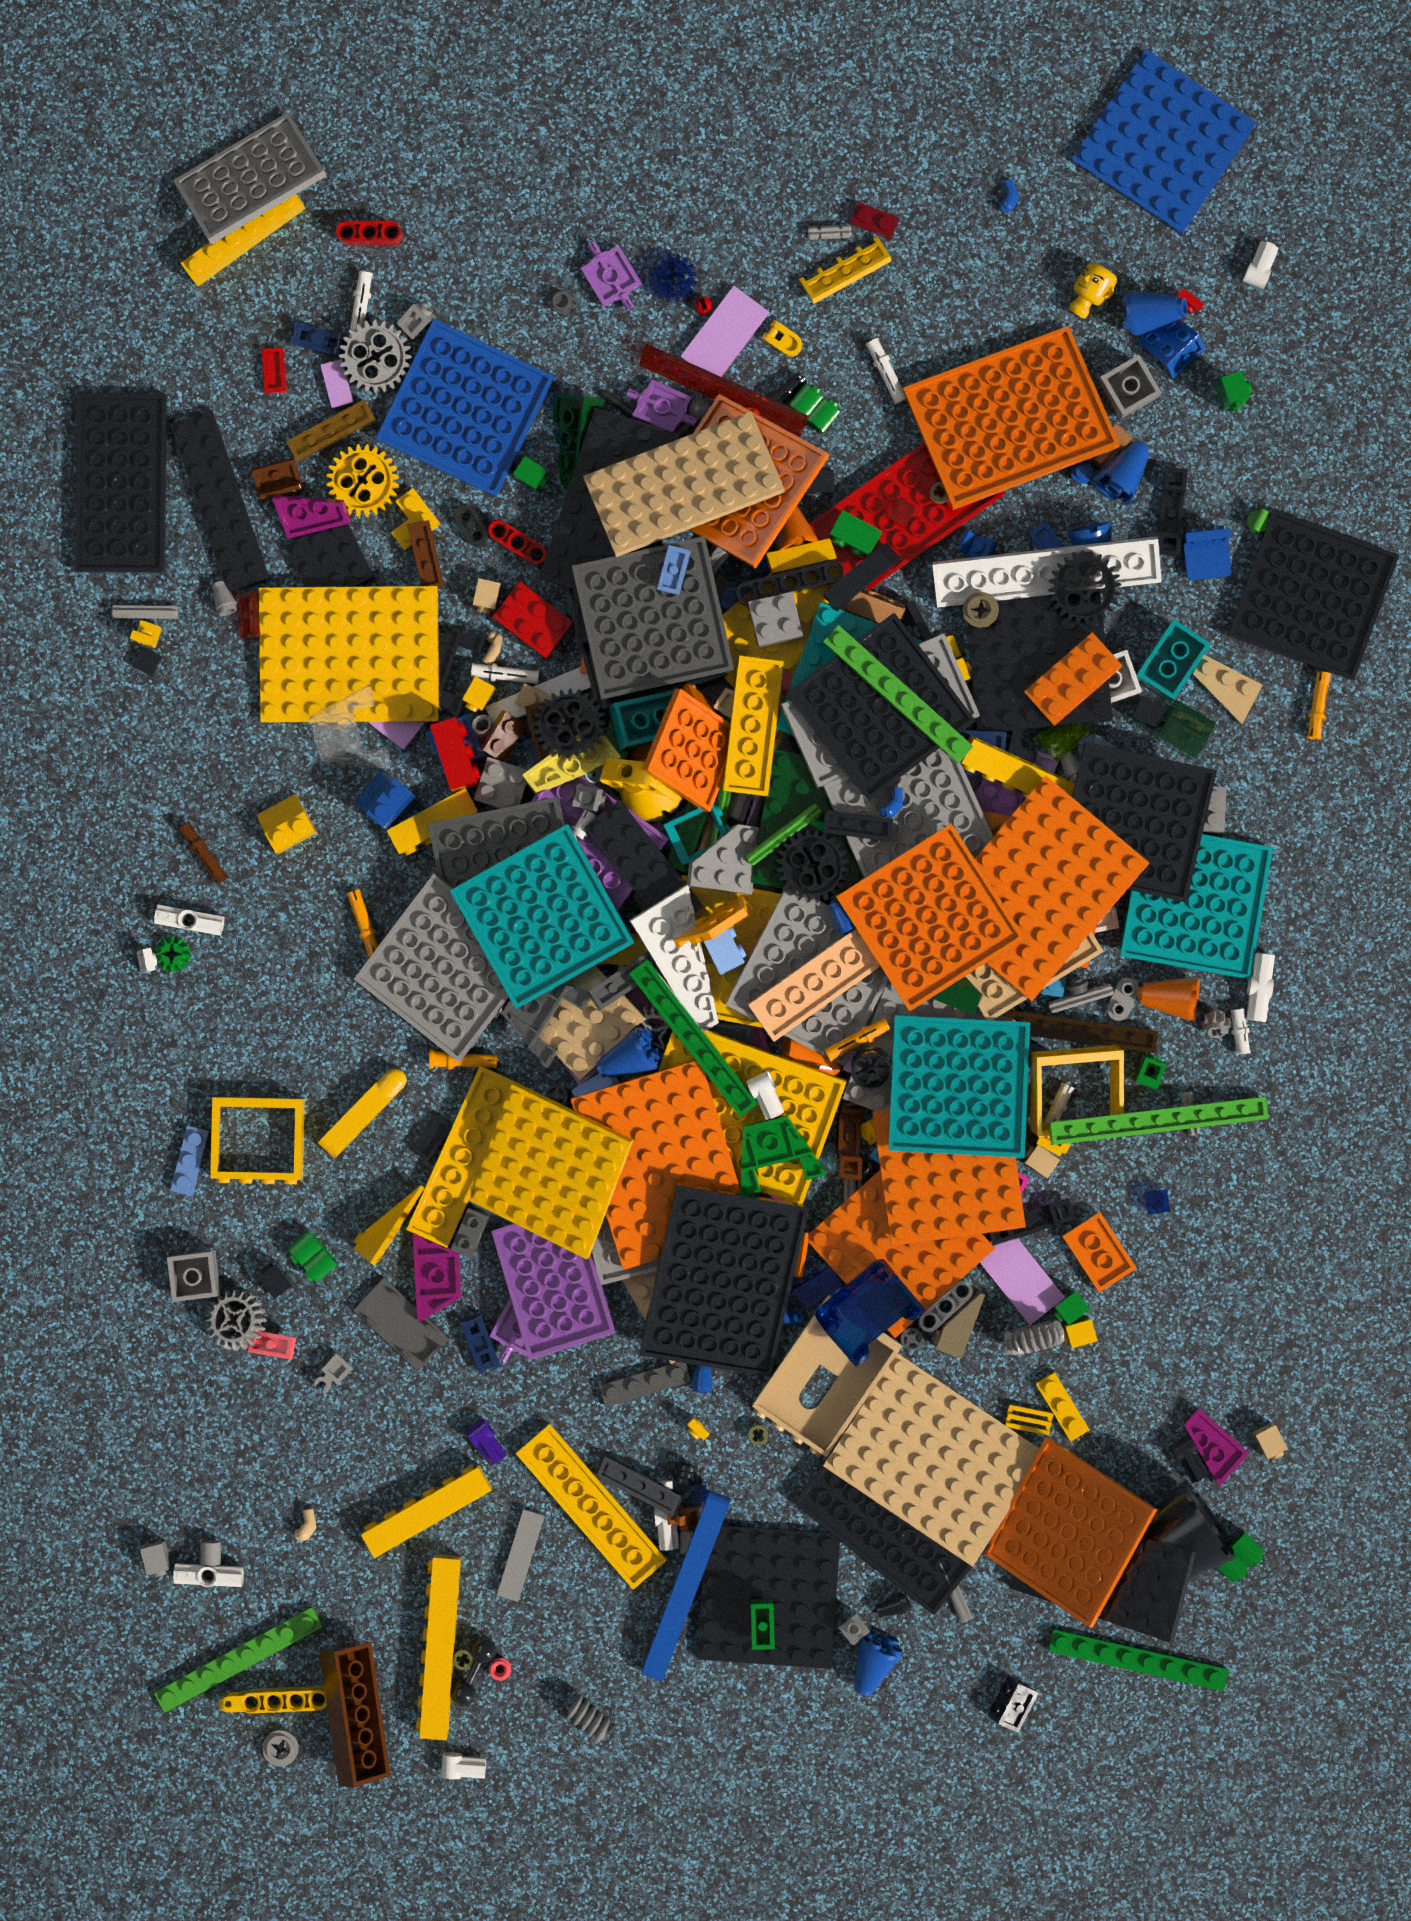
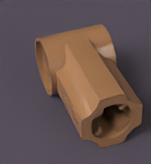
M1117 423L1113 426V430L1120 443L1119 448L1090 458L1100 468L1105 467L1133 439V436Z

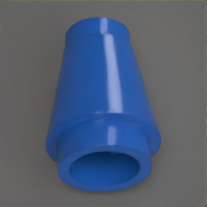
M839 901L828 906L835 930L840 935L856 928Z
M695 1366L691 1383L693 1392L711 1393L713 1383L710 1367Z

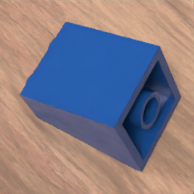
M381 768L354 803L379 825L388 830L417 796Z

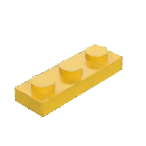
M1055 1372L1035 1383L1070 1441L1090 1430Z

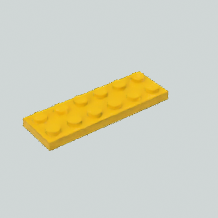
M738 656L722 791L768 796L784 661Z

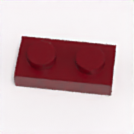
M858 202L850 220V225L891 240L899 217Z

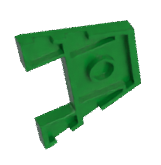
M788 1114L744 1125L740 1194L751 1195L761 1192L755 1169L797 1158L801 1160L806 1180L826 1176V1170Z

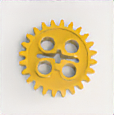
M357 444L356 451H353L349 446V453L347 455L340 451L341 460L333 458L337 464L336 466L329 465V468L333 471V474H327V478L331 479L332 482L326 485L329 488H333L329 495L337 496L335 499L344 500L346 507H348L349 515L354 510L357 517H360L361 513L364 512L368 518L370 511L378 515L377 508L380 507L385 511L384 503L392 504L389 497L397 496L393 488H399V484L394 482V480L399 479V475L392 474L397 470V467L389 466L393 460L391 458L384 460L386 452L383 451L378 455L377 447L370 451L369 445L366 444L365 449L362 450L360 445ZM364 460L367 462L366 468L361 471L355 468L356 463ZM375 465L376 468L368 474L371 467ZM375 475H384V481L381 484L373 483ZM366 477L368 483L360 485L358 479ZM345 478L353 479V484L349 488L342 487V481ZM359 486L355 495L350 497V494ZM364 491L371 494L370 499L366 502L359 500L360 494Z

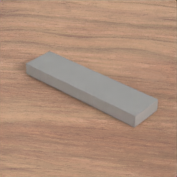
M523 1509L497 1596L516 1602L519 1601L545 1517L544 1514Z

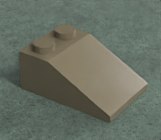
M977 1290L939 1329L937 1328L933 1332L931 1341H933V1346L936 1350L962 1359L985 1297L981 1291Z

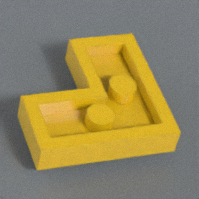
M414 488L395 501L408 520L391 533L405 551L412 547L407 524L429 519L432 531L441 525Z

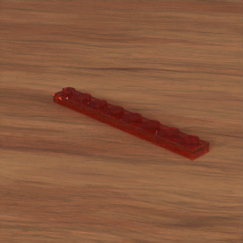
M646 344L643 348L639 366L713 399H716L721 394L798 437L802 436L809 417L808 415L649 344Z

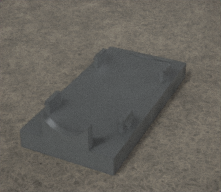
M385 1277L353 1310L418 1372L450 1339L428 1317L422 1321H417V1307Z

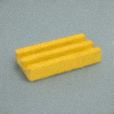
M1009 1404L1005 1426L1049 1436L1053 1413ZM1012 1411L1045 1416L1047 1421L1014 1415ZM1014 1419L1044 1425L1045 1429L1011 1423L1010 1421Z

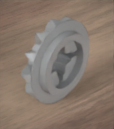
M277 1730L270 1733L264 1740L263 1754L272 1765L286 1766L292 1763L298 1755L299 1744L296 1737L289 1733V1731ZM283 1740H285L284 1747L288 1751H282L279 1754V1756H277L278 1748L275 1747V1744L279 1745Z

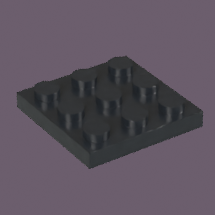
M349 524L310 533L285 546L304 587H357L375 578Z

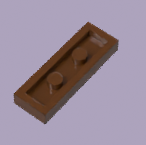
M429 519L407 524L420 585L444 586Z

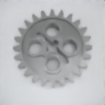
M366 320L364 321V328L357 324L356 333L352 330L348 331L351 338L343 337L347 345L339 347L345 351V354L338 355L339 358L345 359V362L340 364V367H347L343 375L351 374L352 377L349 382L358 381L356 388L361 387L362 384L365 385V392L370 387H373L374 393H377L378 387H381L382 391L386 392V385L393 389V381L401 383L399 375H407L403 368L411 366L405 362V359L412 358L411 355L405 354V351L410 349V346H403L407 338L400 339L401 330L394 333L393 324L388 329L385 328V321L378 326L377 321L373 320L372 326H369ZM375 335H382L384 337L385 344L383 347L380 348L374 345L373 338ZM390 345L393 347L392 350L378 357V363L373 360L360 368L357 366L358 363L372 356V350L377 353ZM356 346L365 348L366 355L364 358L358 359L355 357L354 348ZM388 354H392L396 358L394 367H388L384 362L385 356ZM369 365L377 369V375L374 378H368L365 374V369Z

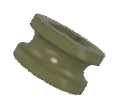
M937 482L931 487L930 498L934 503L943 504L948 498L946 493L943 495L944 498L934 495L937 491L936 488H940L941 491L944 490L941 482Z
M761 1424L753 1425L748 1432L749 1440L754 1445H763L768 1440V1430ZM755 1429L764 1431L762 1433L764 1437L762 1440L759 1441V1438L757 1440L753 1439V1431Z
M467 1648L459 1649L453 1657L454 1665L460 1670L469 1669L474 1661L471 1650ZM467 1654V1659L470 1658V1662H465L464 1665L460 1664L461 1660H458L457 1657Z

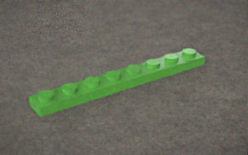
M839 625L823 641L827 648L956 764L974 747Z
M312 1606L155 1691L154 1695L165 1713L322 1628L323 1624Z

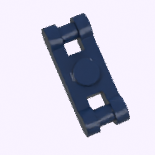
M293 321L291 327L293 331L292 335L288 338V344L334 357L344 354L345 351L339 347L346 343L343 337H349L348 335ZM301 332L308 333L306 340L300 339ZM330 340L336 341L334 347H329Z
M480 1312L474 1314L475 1317L461 1319L460 1324L478 1372L483 1374L486 1373L487 1369L501 1367L492 1340L489 1337L483 1315ZM478 1325L480 1332L472 1334L470 1328ZM488 1353L490 1359L482 1361L481 1355Z

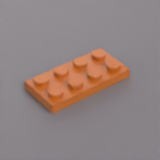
M1092 632L1025 690L1024 693L1051 724L1055 726L1121 669L1122 664Z

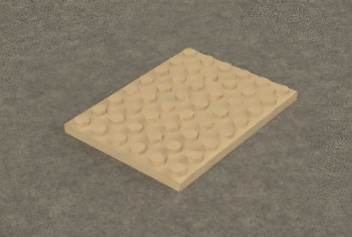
M897 1353L822 1466L973 1567L1010 1510V1503L1039 1448Z

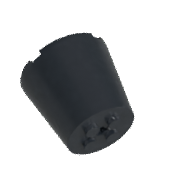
M1185 1480L1154 1506L1157 1511L1143 1536L1195 1552L1190 1575L1191 1579L1234 1560L1236 1554L1231 1545L1227 1547L1224 1540L1228 1537L1199 1493L1193 1494L1191 1491L1194 1489L1192 1484Z

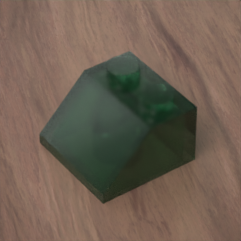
M1177 700L1154 739L1194 761L1206 744L1216 722Z

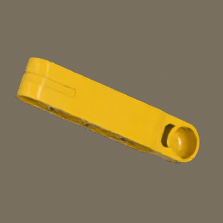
M397 1068L387 1071L324 1135L318 1144L333 1159L337 1157L404 1088L407 1082L406 1074Z
M324 1686L250 1689L243 1692H230L218 1699L220 1710L229 1713L318 1711L327 1706L326 1697L323 1703H318L314 1699V1694L321 1693L325 1697ZM276 1695L280 1699V1704H271L269 1697ZM292 1695H300L303 1702L301 1704L294 1703L291 1698ZM247 1697H255L258 1704L256 1706L249 1705Z

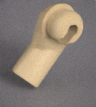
M491 631L487 637V641L492 643L482 660L488 665H492L500 653L503 640L501 634Z
M313 1508L302 1510L304 1524L294 1532L297 1540H308L316 1530Z

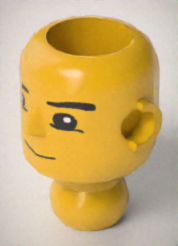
M1096 262L1087 264L1074 284V291L1079 296L1071 302L1069 310L1083 319L1086 318L1092 304L1100 306L1113 295L1114 287L1117 283L1116 275Z

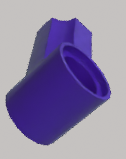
M485 1418L465 1430L469 1440L475 1447H478L490 1466L506 1456L505 1451L494 1437L493 1429Z

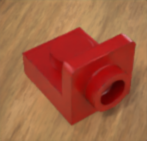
M1184 288L1180 293L1175 291L1172 295L1186 299L1188 314L1193 313L1197 315L1204 306L1203 302Z

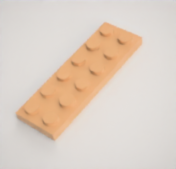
M854 928L747 1005L774 1042L879 968L880 964L857 928Z

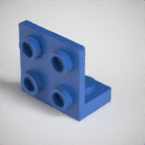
M1180 319L1148 332L1138 341L1142 348L1162 362L1167 375L1172 379L1177 377L1205 350L1200 335Z

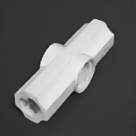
M157 905L154 924L221 936L225 917ZM188 914H192L195 918L192 926H187L184 922V918Z
M1255 953L1252 976L1249 979L1247 988L1249 1000L1246 1020L1266 1022L1268 1003L1273 993L1274 981L1272 973L1275 955Z
M673 1480L658 1481L673 1489ZM654 1507L660 1550L679 1549L677 1524L667 1525L668 1514Z
M176 1563L173 1579L175 1584H194L205 1587L212 1585L242 1587L244 1570L240 1566H203L200 1564ZM204 1570L212 1571L214 1579L207 1580L203 1575Z

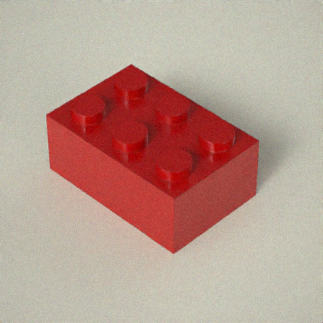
M522 582L517 584L492 616L496 622L546 661L574 626L571 620Z
M454 717L430 725L450 790L454 793L464 788L479 785L477 779H480L481 775L478 766L472 764L471 758L474 757L471 744L465 742L464 736H468L463 721L459 722Z

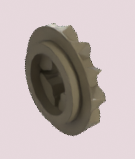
M986 592L973 593L965 600L963 605L964 618L970 625L978 628L989 627L990 624L996 621L999 613L996 599ZM981 601H983L984 609L988 611L984 612L981 619H979L978 612L974 610L979 608Z

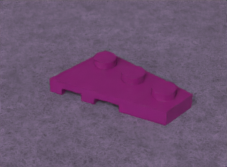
M274 495L272 498L287 539L349 524L351 521L344 500Z
M1199 1408L1183 1424L1219 1487L1250 1454Z

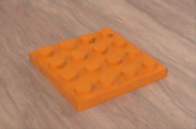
M675 689L642 770L704 812H711L724 779L730 723L682 689Z

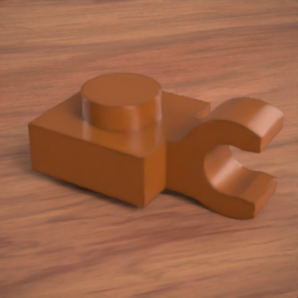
M700 1506L680 1507L679 1514L673 1517L668 1515L667 1525L677 1524V1526H680V1530H694L699 1519Z

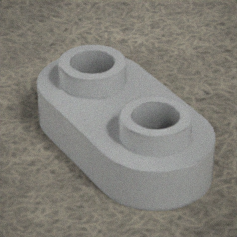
M1123 978L1116 984L1113 995L1107 1005V1014L1111 1019L1121 1021L1128 1017L1138 995L1139 986L1135 980ZM1125 985L1131 986L1132 990L1130 993H1125ZM1117 1005H1120L1123 1008V1011L1120 1014H1117L1115 1012V1007Z

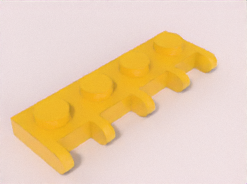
M877 236L873 237L874 244L863 250L860 246L855 247L857 253L845 260H842L840 256L837 257L836 261L838 264L824 272L821 267L817 268L818 275L807 281L803 277L799 278L802 287L813 304L891 262L889 253Z

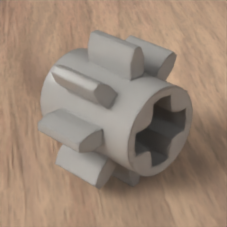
M1213 1010L1208 1015L1205 1014L1202 1030H1208L1210 1037L1220 1038L1224 1034H1228L1231 1019L1225 1018L1224 1012Z

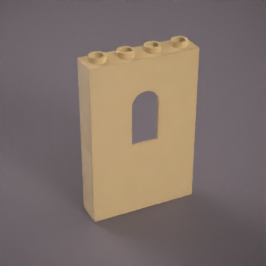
M827 1293L753 1401L752 1407L755 1408L753 1412L763 1419L766 1416L773 1421L772 1425L783 1432L786 1429L792 1434L790 1437L797 1443L802 1444L804 1442L809 1445V1451L820 1457L823 1455L827 1457L901 1349L902 1344ZM821 1364L837 1375L838 1378L816 1408H804L799 1401L800 1392Z

